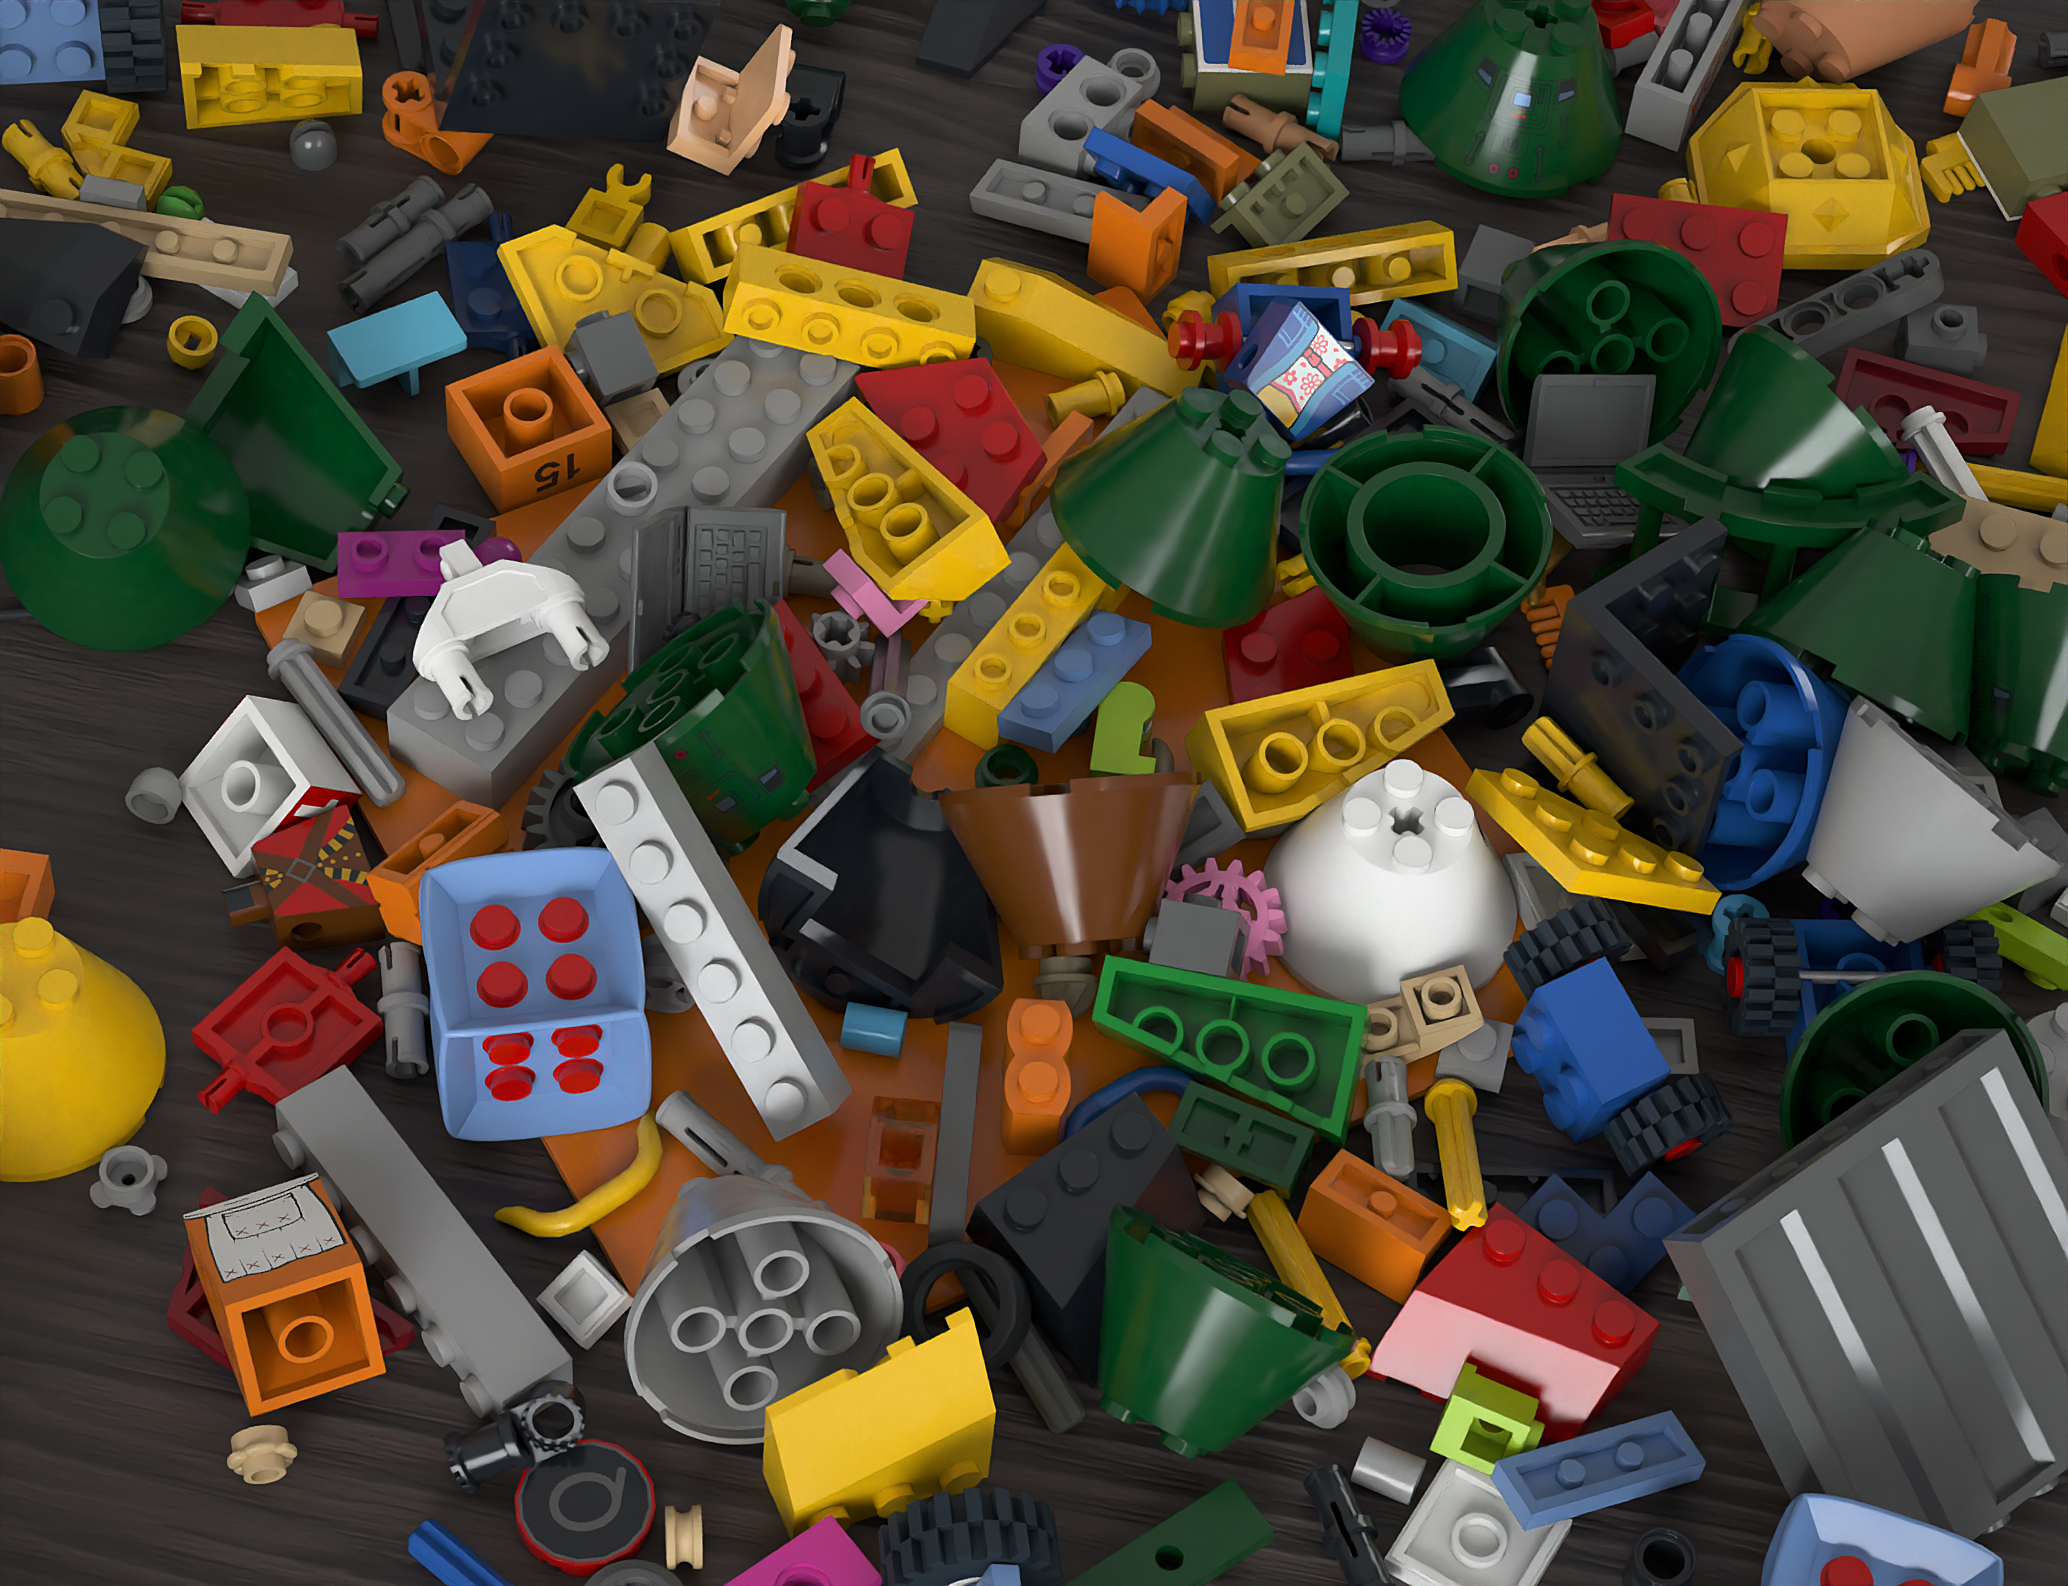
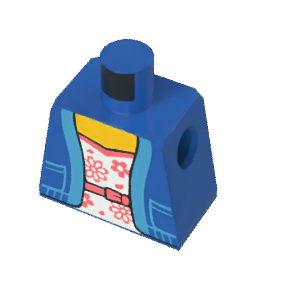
M1278 295L1269 304L1224 374L1225 381L1233 389L1246 391L1257 398L1263 408L1260 415L1272 425L1279 436L1294 441L1306 438L1375 382L1301 301Z

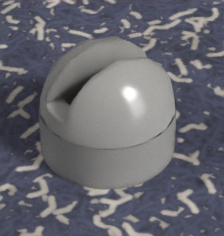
M624 462L616 466L609 474L606 488V496L613 510L624 517H639L647 513L654 505L657 497V477L648 466L639 462ZM645 490L647 495L627 500L622 499L640 494Z
M161 767L145 769L132 782L125 797V802L129 810L137 817L150 823L166 824L173 820L180 806L182 789L172 771Z

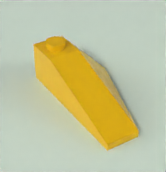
M999 257L984 259L967 297L974 298L976 335L983 338L990 345L993 353L992 359L1078 383L1091 380L1093 372L1098 370L1103 371L1104 374L1114 372L1121 381L1125 396L1132 397L1144 385L1164 397L1172 399L1181 394L1182 390L1186 387L1199 388L1206 372L1207 362L1201 360L1199 367L1195 371H1182L1177 364L1176 358H1171L1169 355L1166 338L1053 272Z
M1432 658L1204 711L1184 738L1183 743L1193 770L1201 772L1202 783L1208 779L1211 780L1241 829L1246 833L1304 818L1335 795L1449 722L1455 714Z

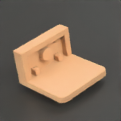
M779 24L741 73L698 56L670 121L666 149L727 176L730 175L743 157L750 159L758 149L763 133L770 124L778 125L789 107L790 93L785 92L786 79L791 72L796 56L795 51L790 49L792 29Z

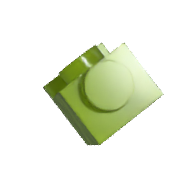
M1464 1361L1440 1416L1429 1450L1491 1476L1497 1460L1535 1450L1545 1424L1534 1420L1539 1403L1538 1399L1476 1374L1477 1366Z

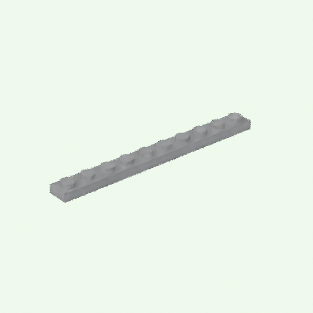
M1142 385L1097 439L1170 399ZM1049 496L1005 547L1012 563L964 601H959L954 607L953 613L942 621L910 659L907 701L912 710L910 726L901 736L891 740H882L877 744V746L911 766L943 727L948 680L1066 541L1053 517ZM870 750L810 793L812 798L808 806L816 810Z

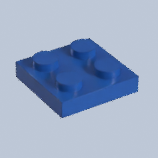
M1093 126L1083 147L1096 162L1093 169L1107 178L1106 185L1112 189L1135 195L1141 192L1152 201L1170 186L1188 197L1184 225L1189 217L1207 225L1217 204L1195 176Z

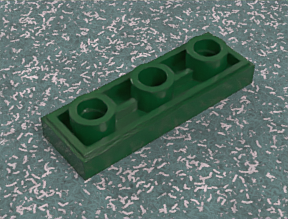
M1231 1478L1072 1579L1064 1586H1204L1272 1542L1275 1530L1234 1479ZM1170 1564L1174 1566L1176 1570L1167 1571L1162 1569L1158 1565Z

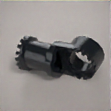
M544 1381L529 1391L524 1402L500 1411L497 1415V1421L464 1435L457 1431L446 1434L445 1438H443V1443L445 1444L443 1446L444 1451L450 1455L447 1457L448 1462L452 1463L455 1461L456 1463L450 1469L452 1473L460 1472L456 1474L455 1480L457 1483H460L461 1489H465L467 1493L471 1494L480 1489L481 1481L514 1467L525 1471L532 1468L539 1461L558 1453L566 1452L568 1447L573 1448L576 1446L578 1439L580 1440L583 1436L587 1407L584 1396L575 1386L566 1381ZM560 1402L568 1406L573 1413L574 1419L564 1429L550 1430L544 1428L536 1421L534 1412L544 1403Z

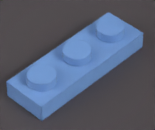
M1096 608L997 716L999 736L1054 754L1152 646L1151 626Z
M1672 1410L1497 1460L1490 1478L1525 1532L1699 1480L1706 1461Z

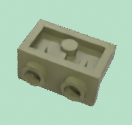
M1303 141L1288 155H1285L1280 148H1277L1259 164L1253 172L1260 180L1252 187L1243 180L1218 203L1225 212L1210 226L1219 234L1232 223L1254 249L1298 242L1350 192L1306 142Z

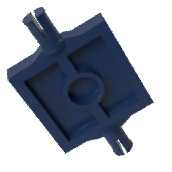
M502 211L501 227L499 212H494L487 218L491 241L446 242L444 260L451 313L467 337V348L487 347L506 352L509 362L531 353L530 351L539 349L541 346L496 253L500 244L514 240L512 216Z

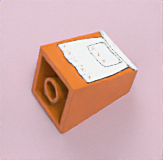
M317 1172L183 1215L198 1276L251 1417L386 1373L362 1261Z

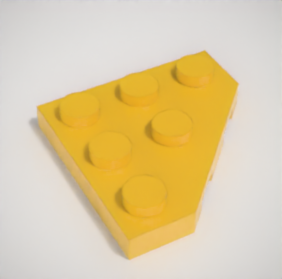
M556 224L500 244L496 252L541 348L556 343L562 354H564V348L576 329L575 324L578 321L599 311L607 310L610 316H614L630 310L659 374L657 380L681 371L693 361L718 357L735 339L734 334L723 331V311L712 289L693 281H689L688 284L655 271L656 266L611 248L609 251L577 239V233Z
M1475 768L1464 789L1568 892L1705 915L1712 914L1722 895L1702 875L1704 868L1695 859L1680 852L1665 851L1662 847L1622 828L1612 817L1600 811L1587 810L1539 786L1535 779L1519 770L1505 768L1503 773Z

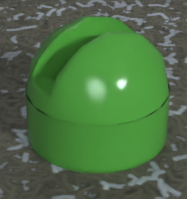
M185 185L172 186L166 189L158 199L156 206L157 214L199 221L205 217L204 204L198 193Z

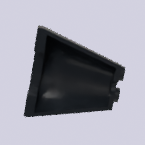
M875 745L779 848L770 861L759 892L758 921H763L769 937L768 943L788 978L807 995L828 1008L845 1015L848 1002L850 1001L908 1012V1019L933 1017L936 1025L948 1023L980 1010L1002 992L1004 979L996 909L939 808L938 794L953 791L947 787L931 793L920 790L911 779L914 768Z

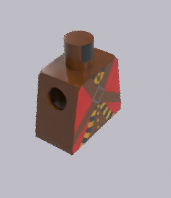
M347 804L333 808L255 842L250 848L254 882L221 890L223 907L231 929L268 919L279 950L287 946L295 952L372 942L386 938L384 920L379 911L381 904L374 899L365 877L371 869Z

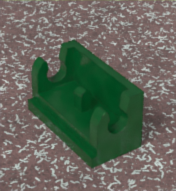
M1191 1080L1167 1130L1178 1143L1181 1153L1182 1151L1273 1187L1278 1190V1196L1290 1201L1295 1195L1296 1183L1301 1170L1306 1171L1313 1156L1315 1130Z

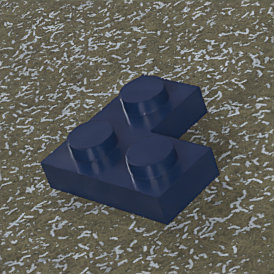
M1650 1171L1645 1172L1603 1218L1555 1173L1551 1174L1515 1213L1517 1217L1625 1297L1667 1253L1662 1240L1697 1216Z

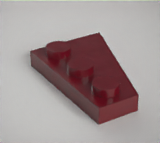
M1852 346L1848 347L1835 390V394L1852 412L1862 405L1899 453L1906 452L1908 448L1915 449L1912 443L1904 444L1901 436L1904 430L1900 423L1913 412L1926 406H1932L1935 413L1942 412L1946 417V421L1942 425L1961 455L2004 454L2010 440L2022 395L2018 392Z

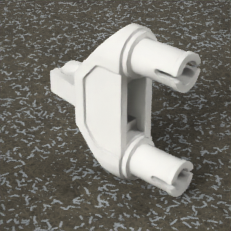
M463 539L440 548L439 554L442 558L440 568L447 582L440 585L441 589L420 628L413 651V663L421 676L430 681L437 682L453 707L457 718L461 720L472 719V713L466 705L468 701L478 716L483 714L493 702L492 692L485 686L471 663L545 632L553 633L569 657L571 665L578 671L588 670V663L582 656L584 653L587 654L594 667L599 665L608 655L609 644L601 637L585 612L587 607L585 593L569 575L544 566L504 559L483 567Z

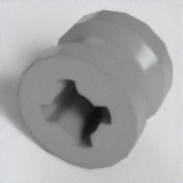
M655 933L644 937L641 941L645 972L644 1008L668 1014L681 1013L691 1009L695 1004V1000L658 935Z

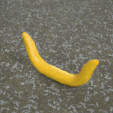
M652 1110L648 1111L640 1120L636 1131L638 1154L632 1164L622 1173L607 1181L577 1203L556 1212L545 1213L524 1206L505 1207L498 1210L494 1214V1218L536 1237H562L578 1232L592 1223L594 1224L633 1198L634 1195L647 1186L657 1173L663 1156V1148L655 1120L656 1113Z

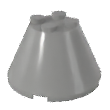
M1858 695L1849 705L1806 856L1809 866L1802 873L1803 877L1828 898L1833 899L1835 897L1845 905L1849 901L1853 903L1857 909L1850 917L1879 942L1885 940L1895 947L1900 940L1908 944L2050 879L2064 866L2054 854L2050 853L2047 856L2036 848L2035 845L2039 840L2009 813L1925 743L1920 745L1898 727L1900 724L1873 703Z
M726 1175L713 1179L696 1177L685 1182L679 1188L677 1201L665 1215L626 1321L624 1333L626 1365L639 1397L642 1395L646 1402L659 1412L662 1422L685 1435L715 1443H763L765 1407L841 1369L855 1370L860 1375L874 1368L880 1359L889 1354L886 1347L898 1341L903 1321L902 1289L896 1271L882 1246L857 1224L781 1188L773 1180L761 1179L750 1175Z

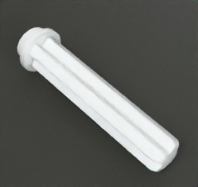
M1926 406L1913 412L1900 423L1904 430L1901 436L1904 444L1912 443L1933 479L1953 492L1989 501L1942 425L1946 421V417L1942 412L1935 413L1932 406Z

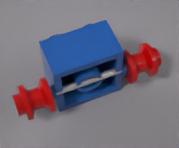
M1236 283L1211 306L1212 323H1203L1201 314L1197 310H1184L1179 316L1178 322H1172L1167 338L1169 355L1171 358H1176L1177 364L1182 371H1195L1202 359L1213 360L1216 368L1217 391L1227 395L1233 388L1224 379L1225 371L1269 304L1277 295L1301 301L1370 376L1373 375L1376 367H1386L1390 378L1404 380L1410 375L1412 369L1419 365L1422 356L1421 337L1419 333L1414 332L1412 324L1406 319L1393 320L1387 331L1378 330L1372 318H1358L1352 326L1349 288Z

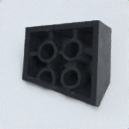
M1135 1091L977 1202L965 1230L975 1244L988 1248L1007 1258L1016 1267L1027 1284L1032 1302L1031 1314L1091 1389L1097 1383L1108 1220L1115 1203L1126 1204L1157 1217L1154 1222L1155 1224L1161 1225L1178 1235L1184 1229L1197 1236L1207 1220L1178 1143Z

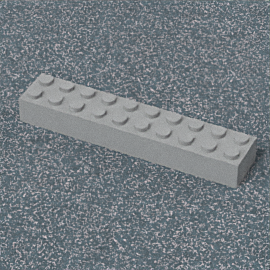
M737 335L616 465L618 466L624 462H639L648 466L655 473L658 481L657 497L654 505L648 512L639 517H624L613 510L606 496L609 472L525 562L558 570L569 575L579 584L587 599L585 612L601 637L609 644L610 649L606 658L594 667L587 654L584 653L582 656L588 663V670L578 671L571 665L569 657L554 634L545 632L471 663L485 686L492 692L494 698L491 706L479 716L468 701L466 705L472 713V719L470 720L457 718L453 707L437 682L430 681L419 675L387 709L390 756L467 802L495 809L498 813L627 670L632 593L630 588L632 527L664 509L676 506L694 505L772 509L808 469L809 459L815 457L806 433L853 396L857 399L859 398V387L854 377L860 374V366L849 361L836 359L832 355H820ZM645 490L640 494L622 499L627 500L647 495Z

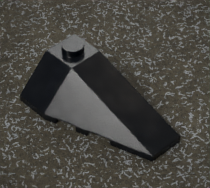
M0 218V322L75 357L109 359L150 246L95 223Z

